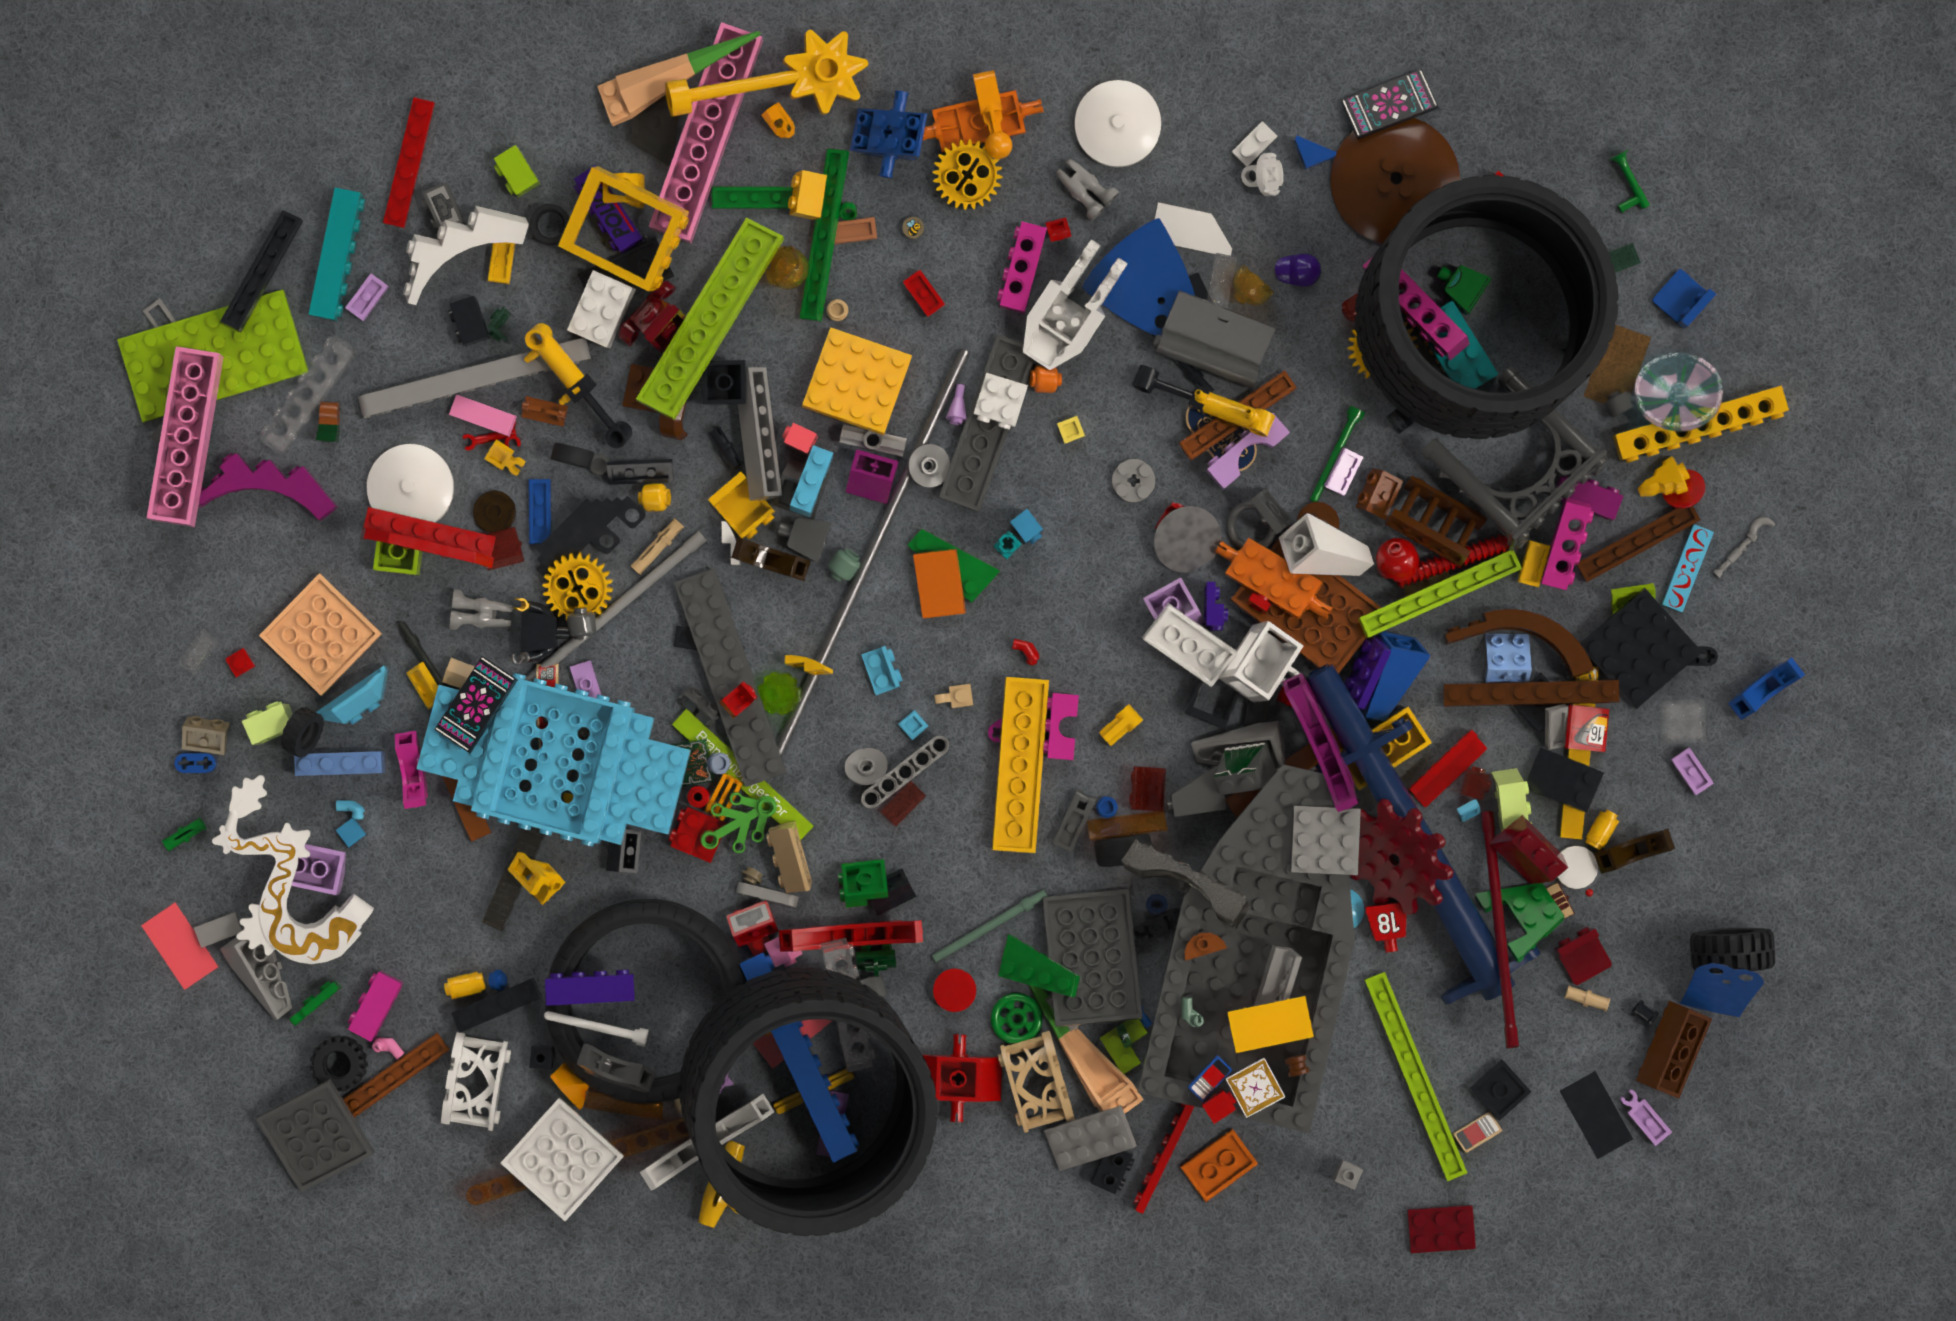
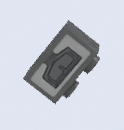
M447 182L422 192L425 198L421 200L426 211L430 210L433 215L430 221L435 231L444 225L445 220L466 224Z

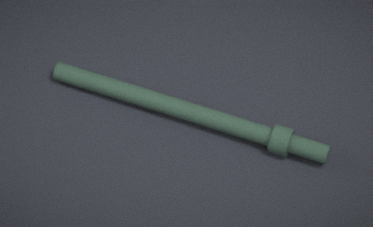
M1043 889L1030 898L1028 896L1020 900L1021 903L933 954V959L937 963L1019 913L1034 908L1033 905L1042 901L1043 897H1048Z

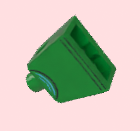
M1459 265L1455 272L1443 266L1436 276L1447 283L1442 293L1467 315L1471 313L1492 280L1491 277L1463 265Z

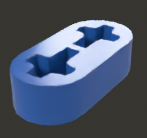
M184 753L176 757L174 764L175 768L181 773H209L217 767V759L208 753ZM184 757H186L187 761H194V765H188L184 769L179 762L183 761ZM205 757H208V760L212 761V765L205 769L204 765H198V761H204Z

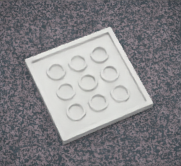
M559 1097L503 1159L501 1164L559 1217L566 1221L624 1155Z

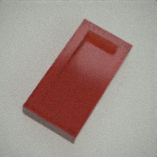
M910 781L881 812L897 826L926 795Z

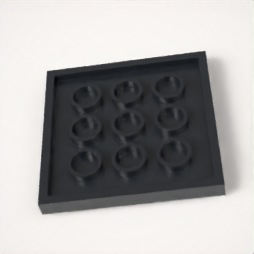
M1645 587L1580 643L1587 655L1610 680H1619V691L1636 709L1702 653L1699 647Z

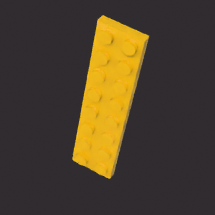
M1005 677L992 850L1036 853L1049 680Z

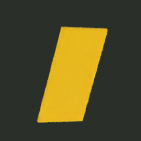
M1305 996L1292 999L1287 998V1000L1248 1008L1244 1007V1009L1227 1012L1236 1053L1314 1037Z

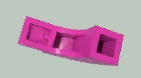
M410 731L395 734V750L402 776L404 808L425 806L426 798L428 797L425 771L417 769L421 754L417 732Z

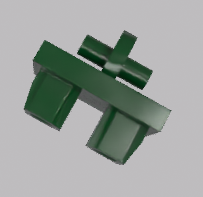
M881 944L880 951H872L871 945L859 946V952H856L857 970L866 969V972L874 971L875 977H879V971L896 967L895 950L892 949L891 944Z

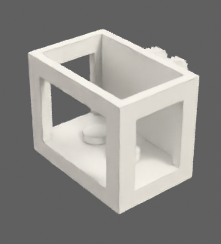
M1269 621L1253 624L1236 650L1238 654L1219 679L1252 702L1268 701L1279 684L1283 686L1282 682L1287 680L1284 678L1286 673L1292 677L1300 674L1291 665L1303 648V645ZM1267 631H1273L1288 643L1280 642Z

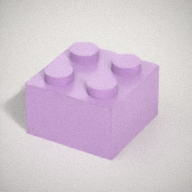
M1182 578L1143 598L1154 620L1169 603L1199 625L1205 622Z

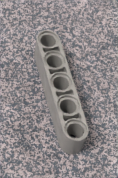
M943 736L932 738L887 773L881 780L864 791L861 797L862 804L867 808H875L944 755L949 749L948 740ZM937 739H942L946 743L945 749L941 752L936 751L933 747ZM921 752L926 753L929 757L928 763L925 765H920L916 761L917 755ZM902 766H909L912 773L909 778H902L900 776L899 770ZM886 779H891L894 782V789L890 792L882 788V783ZM869 792L875 793L877 796V802L874 805H869L865 801V796Z

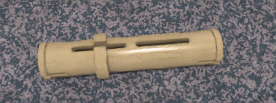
M674 518L662 532H658V537L630 566L641 575L667 545L670 546L672 544V540L684 526Z

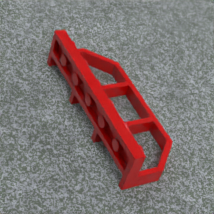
M367 507L360 539L402 546L405 550L415 549L441 555V558L444 559L454 558L489 569L492 568L494 561L492 552L496 537Z

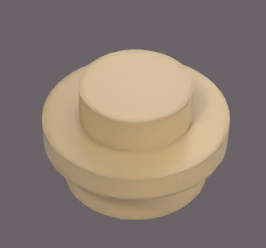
M833 300L827 306V314L830 319L841 321L848 315V306L842 300Z

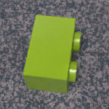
M516 145L494 158L497 163L494 165V168L500 177L504 175L508 182L505 186L511 195L515 193L518 197H521L540 185L539 180Z

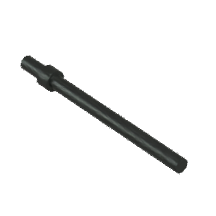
M405 621L400 623L398 628L406 638L405 642L408 647L414 650L421 662H424L436 684L448 687L446 683L442 682V676L419 644L421 641L417 635H413Z

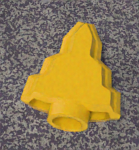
M1671 456L1662 461V466L1655 469L1653 476L1646 479L1637 490L1641 497L1654 496L1658 493L1668 495L1675 492L1676 494H1681L1688 491L1685 480L1689 479L1690 476L1684 463L1682 462L1677 465L1674 457Z

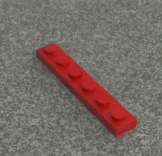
M413 97L383 220L384 224L405 229L435 102Z
M1180 1103V1106L1183 1108L1180 1114L1176 1113L1170 1124L1174 1127L1171 1133H1166L1161 1145L1164 1148L1161 1154L1156 1153L1152 1161L1154 1168L1151 1173L1147 1172L1142 1182L1145 1187L1142 1193L1137 1192L1134 1198L1135 1211L1144 1213L1195 1106Z

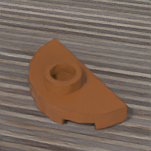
M1209 932L1198 933L1186 944L1184 958L1187 961L1226 949L1227 946L1216 934Z

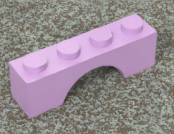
M1275 417L1267 437L1256 435L1247 429L1240 435L1241 441L1237 444L1233 441L1224 449L1226 453L1221 458L1216 455L1207 463L1209 468L1206 471L1219 487L1224 490L1241 475L1238 461L1240 454L1246 447L1254 444H1263L1273 448L1290 432L1277 417Z

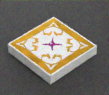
M1265 1058L1225 1078L1246 1118L1285 1098Z

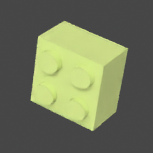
M277 701L267 705L266 711L256 710L246 715L247 719L243 720L242 723L252 745L263 744L283 734V729L293 714L289 704H282V702Z

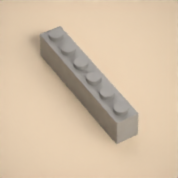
M766 367L746 368V404H738L749 499L750 501L770 500L782 496L767 370Z

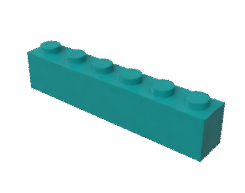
M336 187L334 189L308 314L312 317L336 322L338 317H342L344 305L341 304L342 296H346L348 284L345 283L346 276L350 275L352 271V262L349 261L351 253H355L357 241H354L355 232L359 233L361 220H358L359 213L364 211L366 202L363 199V194L360 192Z

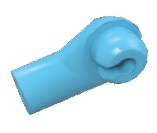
M336 801V811H351L353 819L364 818V807L356 801Z

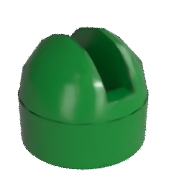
M844 202L840 207V217L844 220L856 218V205L853 202Z

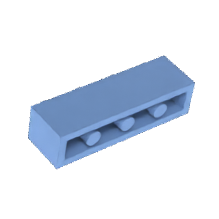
M385 751L307 754L302 758L294 755L295 776L385 773Z

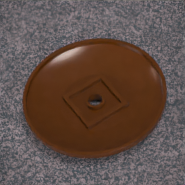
M1416 118L1357 140L1354 131H1352L1343 141L1335 155L1330 176L1333 200L1342 218L1357 233L1378 243L1385 241L1401 218L1420 199H1423L1437 188L1441 189L1443 185L1457 180L1460 181L1457 158L1447 140L1432 126ZM1393 173H1398L1402 176L1400 184L1395 185L1391 182L1390 176Z

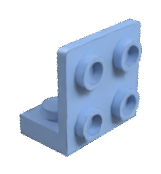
M1486 634L1487 668L1485 683L1529 682L1532 671L1529 635Z

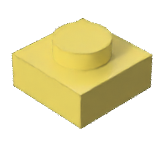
M1077 416L1057 423L1064 444L1085 437Z

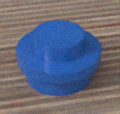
M1102 797L1096 804V811L1103 818L1113 817L1118 810L1117 802L1111 797Z
M500 969L489 974L488 980L491 989L503 991L507 985L506 974Z

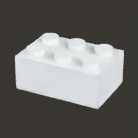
M593 270L567 330L604 347L611 348L636 289Z

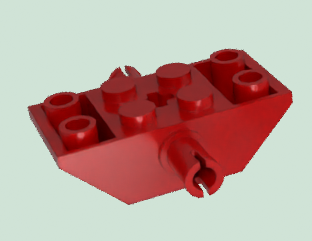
M953 1034V1053L950 1055L922 1054L933 1078L936 1090L935 1097L937 1100L951 1102L950 1122L956 1121V1113H958V1122H964L963 1111L966 1101H1001L1002 1067L999 1058L968 1056L966 1054V1034H961V1043L958 1042L959 1034ZM956 1073H961V1076L964 1077V1080L962 1079L959 1084L956 1083L955 1079H952V1076H956Z

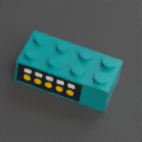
M1453 301L1441 307V310L1467 335L1470 344L1452 360H1449L1446 356L1441 357L1435 351V345L1431 341L1427 343L1420 335L1421 331L1419 328L1415 327L1416 332L1443 375L1465 387L1476 389L1498 375V372ZM1433 318L1425 319L1424 323L1432 322ZM1442 332L1438 335V338H1444L1448 333Z

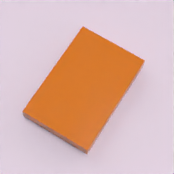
M957 549L913 554L922 617L931 618L965 614L966 608Z
M1232 1128L1180 1166V1168L1205 1202H1207L1258 1163Z

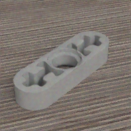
M738 882L735 891L742 895L794 908L797 907L799 897L742 882Z

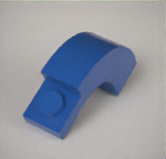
M1791 657L1764 673L1738 693L1728 704L1740 720H1743L1756 712L1778 692L1798 681L1805 674Z

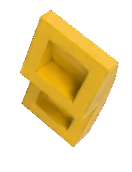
M785 655V664L793 668L804 667V671L812 675L833 674V669L813 659L803 656Z

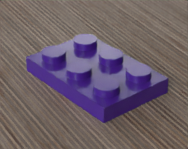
M1377 635L1364 640L1359 657L1353 663V670L1344 682L1357 706L1362 709L1366 708L1392 652Z

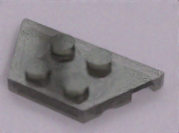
M666 95L634 117L631 142L670 167L675 152L678 116H671Z

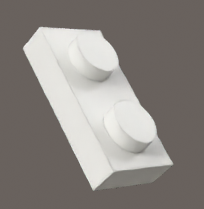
M1262 121L1231 153L1247 167L1277 138V135Z

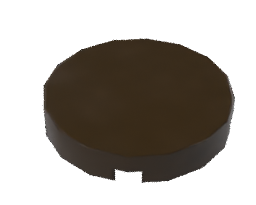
M496 490L479 496L473 508V516L477 525L484 531L495 534L510 528L515 521L517 512L511 497L502 491Z

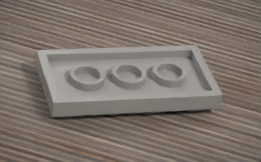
M1121 1105L1044 1130L1059 1171L1137 1146Z

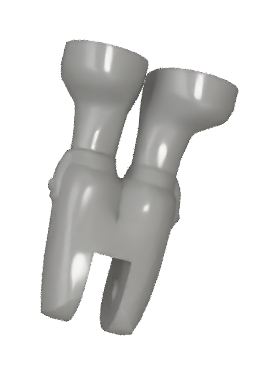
M1069 159L1066 161V164L1075 174L1070 178L1059 169L1056 175L1071 193L1072 198L1084 204L1087 209V218L1093 221L1105 208L1088 194L1087 190L1092 191L1105 207H1108L1120 192L1114 187L1105 189L1098 183L1094 174H1090L1077 162Z
M454 589L452 608L472 609L477 611V613L470 614L451 610L449 630H457L462 624H472L481 629L484 627L511 626L510 620L496 619L497 610L500 612H512L513 606L488 600L485 597L471 599L465 597L462 590Z

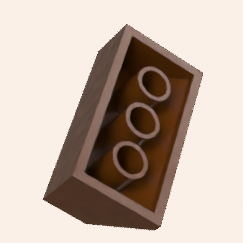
M1669 1001L1664 1009L1660 1024L1655 1031L1653 1041L1647 1050L1643 1065L1639 1069L1636 1081L1680 1098L1712 1018Z

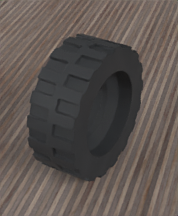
M301 707L299 710H296L283 729V734L281 735L282 749L300 758L310 753L317 745L323 732L324 718L322 715L307 707Z

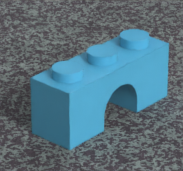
M814 445L812 446L791 501L790 511L809 518L811 517L821 485L831 465L833 452Z

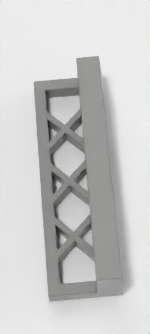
M1272 945L1254 1006L1287 1000V998L1290 999L1302 959L1293 949Z

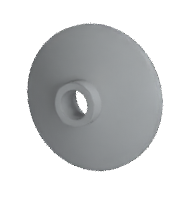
M925 444L916 448L908 462L910 476L917 484L923 487H936L942 484L950 467V459L947 453L941 447L934 444ZM925 462L930 463V469L926 470L924 468Z
M873 748L856 750L845 762L847 777L859 785H870L878 782L884 777L888 769L885 755Z

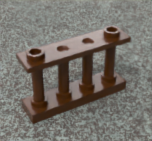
M1411 476L1404 487L1410 491L1401 510L1394 509L1385 525L1461 567L1471 552L1465 548V545L1473 529L1480 530L1488 518L1479 511L1467 507L1428 485L1424 480ZM1417 496L1429 502L1419 521L1408 516ZM1436 507L1448 513L1438 532L1427 527ZM1455 517L1467 523L1457 543L1446 537Z

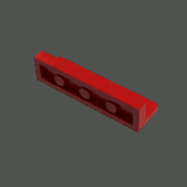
M1469 730L1407 790L1424 807H1427L1487 750V747L1480 741L1478 735L1473 730Z

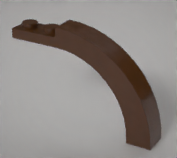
M1503 609L1486 612L1482 615L1484 622L1481 623L1480 620L1468 623L1469 627L1460 629V626L1448 629V633L1444 635L1445 644L1448 645L1497 630L1522 631L1538 637L1551 646L1563 660L1571 679L1592 673L1594 670L1586 651L1568 630L1550 618L1530 611Z

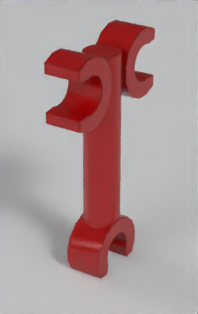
M517 421L514 423L510 437L498 432L475 437L471 434L463 435V439L470 438L472 440L471 446L465 447V450H473L476 445L496 441V439H505L504 444L509 448L510 440L515 439L517 446L520 447L521 440L517 437L515 429Z

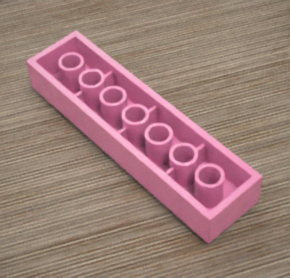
M176 347L147 513V519L151 521L195 527L224 359L219 353Z

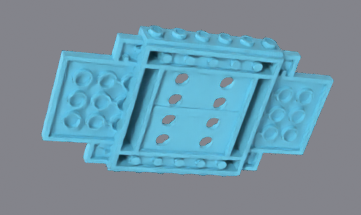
M513 673V677L518 679L473 751L469 753L435 730L437 724L459 692L457 689L438 685L417 769L457 779L458 783L453 801L472 806L471 811L477 812V817L489 819V816L497 817V822L510 825V821L519 823V828L531 830V826L539 828V833L550 836L552 832L561 834V839L573 841V837L582 839L581 844L592 847L594 843L600 844L601 840L622 845L627 824L669 835L691 750L650 740L655 718L634 713L635 708H631V703L618 700L616 704L609 702L610 697L597 694L596 698L588 696L589 692L576 689V692L573 693L567 691V686L555 683V687L546 686L547 681L534 678V681L531 682L525 680V675ZM541 716L546 717L548 720V726L544 729H539L536 725V720ZM582 727H586L590 731V736L586 740H581L578 737V731ZM535 737L540 738L543 742L539 750L532 749L530 745L531 740ZM577 748H581L585 754L581 761H576L572 757L573 751ZM530 758L535 759L537 762V768L534 771H528L525 768V762ZM571 769H575L579 773V778L575 782H570L567 779V773ZM527 779L531 782L532 787L530 791L522 792L519 785L522 780ZM566 790L571 791L574 796L570 803H564L561 799L562 793Z

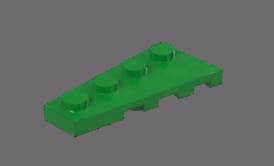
M1008 934L998 974L999 977L1070 997L1076 996L1080 980L1078 974L1060 963H1056L1050 957L1038 952L1029 944L1020 941L1017 937Z

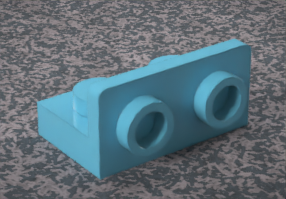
M886 646L861 655L876 695L900 687L899 682L903 680L899 669L894 670L892 662L895 661L891 649L887 650Z

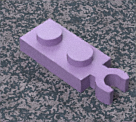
M1629 1089L1628 1091L1631 1093L1632 1099L1626 1101L1621 1096L1620 1101L1631 1107L1627 1111L1628 1115L1653 1145L1657 1146L1672 1131L1644 1098L1638 1102L1636 1092Z

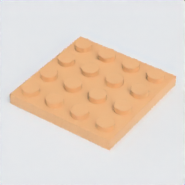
M319 573L259 636L315 691L323 696L382 633Z

